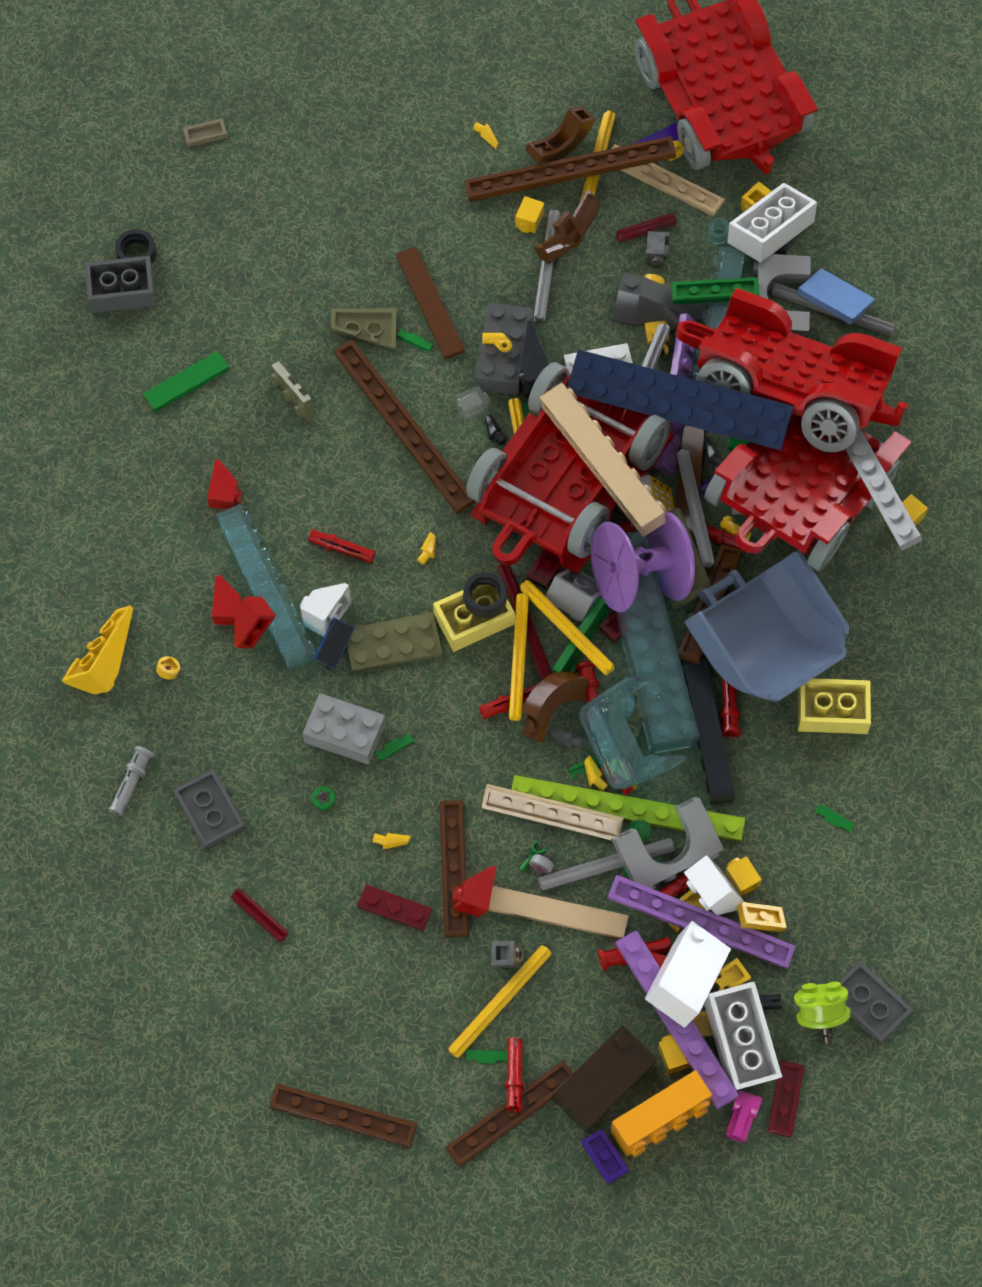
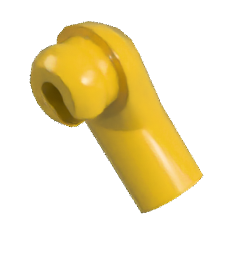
M482 333L483 344H494L502 352L511 350L512 342L503 333Z
M731 516L723 517L720 522L721 529L724 528L725 532L737 535L741 527L734 523V519ZM751 532L745 537L746 540H749Z

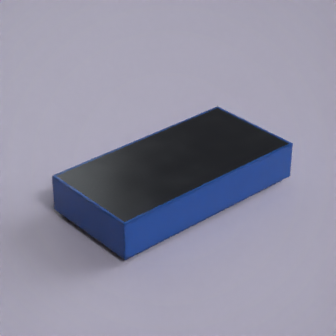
M333 617L314 659L335 669L355 627Z

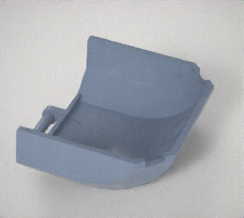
M800 550L795 551L747 583L744 582L736 570H732L727 574L726 578L710 588H704L699 591V598L707 604L708 608L698 612L684 622L712 666L725 681L744 693L772 702H778L846 657L847 648L844 647L846 636L849 634V625L811 566L807 564V560ZM734 585L736 587L735 591L719 601L715 599L714 595L728 586Z

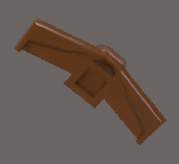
M585 190L584 196L573 215L571 212L565 211L552 225L556 231L555 235L539 246L534 247L542 261L550 264L573 247H577L583 240L585 233L600 208L591 191Z

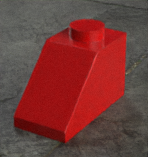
M215 459L207 496L209 508L235 511L236 505L241 504L242 491H239L238 482L219 459Z
M216 575L212 607L213 624L234 625V613L240 606L242 599L221 575Z
M245 597L235 611V647L237 649L255 647L276 617L263 597Z
M490 866L457 886L452 896V899L455 900L453 909L476 917L486 913L489 910L496 867Z

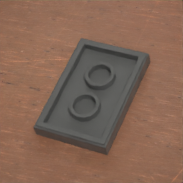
M214 769L172 790L204 850L246 828L244 821Z
M861 961L839 981L841 986L848 991V999L845 1002L846 1006L850 1009L851 1018L880 1045L914 1011Z

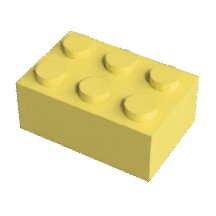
M480 585L472 591L473 601L483 606L495 603L499 597L498 590L491 585ZM464 590L433 603L434 616L453 652L515 625V612L508 599L502 612L490 618H479L467 610L463 600Z
M811 679L798 688V732L868 734L871 725L870 681Z

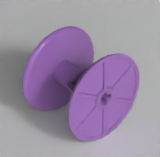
M666 512V523L647 535L646 549L639 547L636 551H634L626 533L617 524L604 522L596 529L591 547L593 574L602 598L614 611L624 612L633 605L638 592L639 574L647 576L651 572L659 590L671 600L680 601L689 595L695 576L694 553L684 525L674 514Z

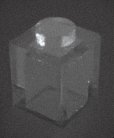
M479 386L455 395V406L464 422L488 413L490 400L487 393H482Z

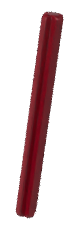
M498 564L499 574L505 582L508 597L514 612H516V596L521 593L511 566ZM528 612L526 643L542 681L553 673Z

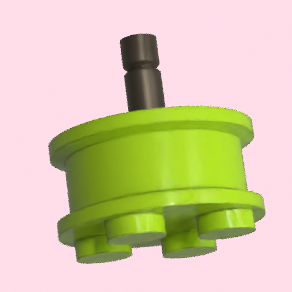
M840 982L818 985L808 983L804 984L802 989L794 996L795 1004L799 1006L800 1010L797 1014V1022L807 1028L821 1029L823 1044L832 1042L831 1027L841 1025L851 1017L850 1009L846 1006L845 1002L848 999L847 989L841 986Z

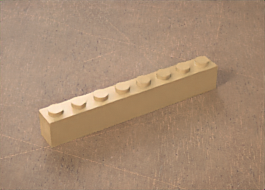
M561 383L540 396L543 410L642 537L665 524L666 509L660 501L656 502L649 486H643L639 481L640 476L634 468L630 469L625 456L621 452L617 453L614 449L615 445L609 436L605 437L601 432L602 428L596 420L592 421L590 419L587 408L584 404L579 405L571 388L567 389Z

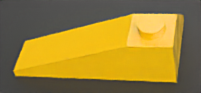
M131 605L117 609L99 631L102 636L97 637L93 642H89L85 647L90 650L82 660L76 658L62 679L64 684L93 695L102 692L106 693L113 688L114 680L119 673L132 617L133 607Z

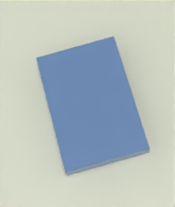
M822 268L801 285L797 291V294L850 325L865 313L875 301V298Z

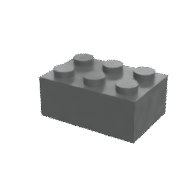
M150 256L85 263L87 294L91 313L156 306L154 276Z

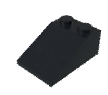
M532 320L527 322L520 363L522 373H519L525 397L530 396L536 379L544 368L549 365Z

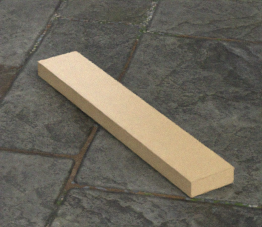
M615 144V145L612 147V149H613V148H618V147H620V146H618V145ZM654 163L621 170L712 217H715L725 201L724 198Z
M490 784L486 785L481 807L608 840L621 833L624 820L623 817Z
M496 886L492 888L489 911L617 939L624 937L629 916Z

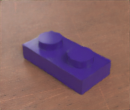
M602 1128L581 1141L582 1146L607 1185L629 1172Z

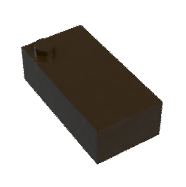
M622 1025L553 1093L551 1098L586 1133L656 1063L657 1059Z

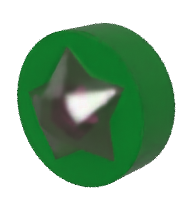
M318 787L312 793V803L318 810H328L335 803V794L329 787Z

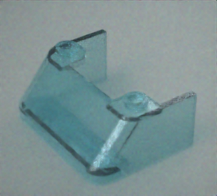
M648 677L624 678L585 704L579 712L580 722L608 783L614 789H626L657 778L686 760L684 755L661 757L657 754H650L644 758L626 718L636 709V700L632 692L648 683Z

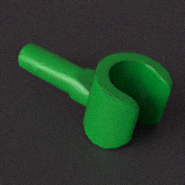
M539 841L533 842L531 854L519 868L522 872L529 866L533 855H544L546 847L541 851L534 849Z

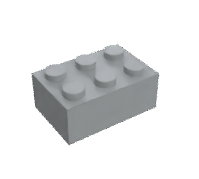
M319 693L303 731L304 743L369 765L386 725L385 715Z

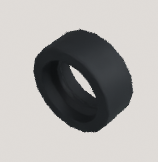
M132 229L118 237L115 243L117 259L128 258L123 253L124 248L128 244L137 241L143 242L148 246V252L144 256H150L152 264L156 260L157 250L154 238L148 232Z
M490 572L474 574L464 585L463 600L467 610L479 618L494 617L502 612L507 600L505 582L499 576ZM485 584L495 587L499 593L498 600L488 606L475 603L472 599V591L477 586Z

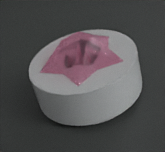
M538 854L533 855L529 862V865L539 874H550L554 867L552 861Z

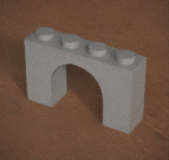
M772 254L761 263L759 261L754 262L753 275L758 277L760 296L768 299L767 293L775 283L804 284L810 278L811 256ZM786 311L792 321V333L808 338L810 312Z
M693 797L674 807L685 830L686 843L681 854L672 861H654L647 853L637 830L633 828L611 838L631 881L655 889V884L663 880L664 882H669L677 877L676 873L682 870L687 871L706 855L713 860L719 856L718 852L724 850L700 798Z

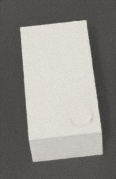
M783 183L729 223L727 243L761 263L815 222L817 201Z
M691 921L677 936L645 1000L685 1028L699 1014L731 948Z
M755 982L709 993L704 1002L705 1010L722 1069L735 1090L781 1078L782 1074Z

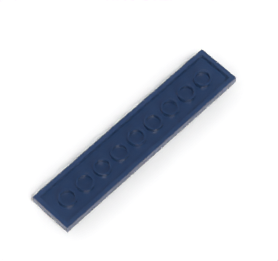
M579 349L567 389L571 388L576 396L649 416L656 414L675 423L782 451L794 406Z

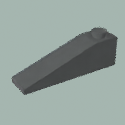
M623 273L612 321L633 326L648 322L665 321L661 311L666 306L678 318H680L681 314L688 313L697 322H702L706 303L673 305L670 287L642 276Z

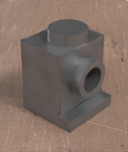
M648 231L646 264H651L655 267L663 265L664 257L668 258L669 232Z
M492 941V966L521 968L523 950L520 943H516V941ZM500 948H502L501 960H500Z

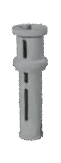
M135 746V754L131 762L126 765V775L109 807V811L114 814L123 815L139 779L146 774L145 768L149 760L154 757V753L144 747Z

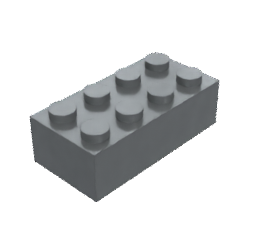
M497 303L488 304L483 333H503L512 342V348L508 352H502L494 344H483L482 341L475 375L476 390L519 395L521 384L519 373H522L520 363L527 322L532 320V308Z

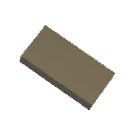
M223 118L182 128L187 147L228 138Z

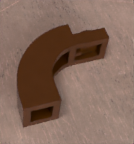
M583 106L569 109L560 126L550 136L528 143L525 151L538 163L560 160L583 141L596 119Z
M569 671L557 672L544 678L532 690L523 706L522 712L528 715L522 734L537 742H544L551 716L556 708L568 700L583 701L589 679Z

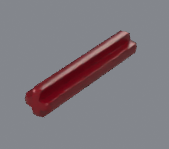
M669 213L617 230L616 238L618 242H624L646 235L648 231L655 232L674 226L677 220L674 213Z
M238 888L231 895L232 900L278 942H282L287 938L288 931L244 891Z

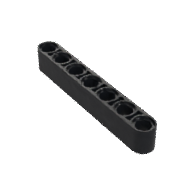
M703 654L700 664L681 659V665L684 666L685 674H683L685 685L689 688L690 708H693L692 719L694 729H697L698 737H696L698 748L702 751L703 772L706 771L707 780L705 782L707 792L711 795L710 805L734 802V790L705 654Z

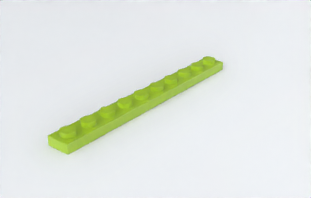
M514 775L511 790L623 817L625 821L633 822L637 819H643L652 826L685 832L674 809L677 805ZM706 811L718 838L741 842L745 818Z

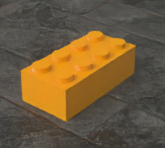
M695 1070L612 1121L611 1134L626 1158L631 1154L633 1157H637L646 1150L645 1146L652 1141L654 1144H658L667 1137L666 1133L673 1128L675 1131H679L688 1124L686 1120L693 1116L697 1119L708 1112L707 1107L710 1106L712 1093Z

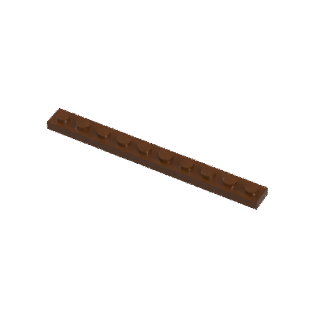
M672 136L472 178L465 180L469 202L674 159L676 158V151Z
M350 340L335 349L334 355L454 512L458 514L473 505L475 500L467 496L465 485L354 341Z

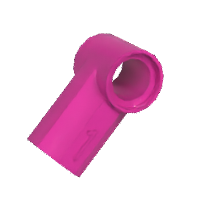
M739 1089V1096L735 1100L732 1109L733 1114L725 1136L745 1143L753 1119H756L762 1097Z

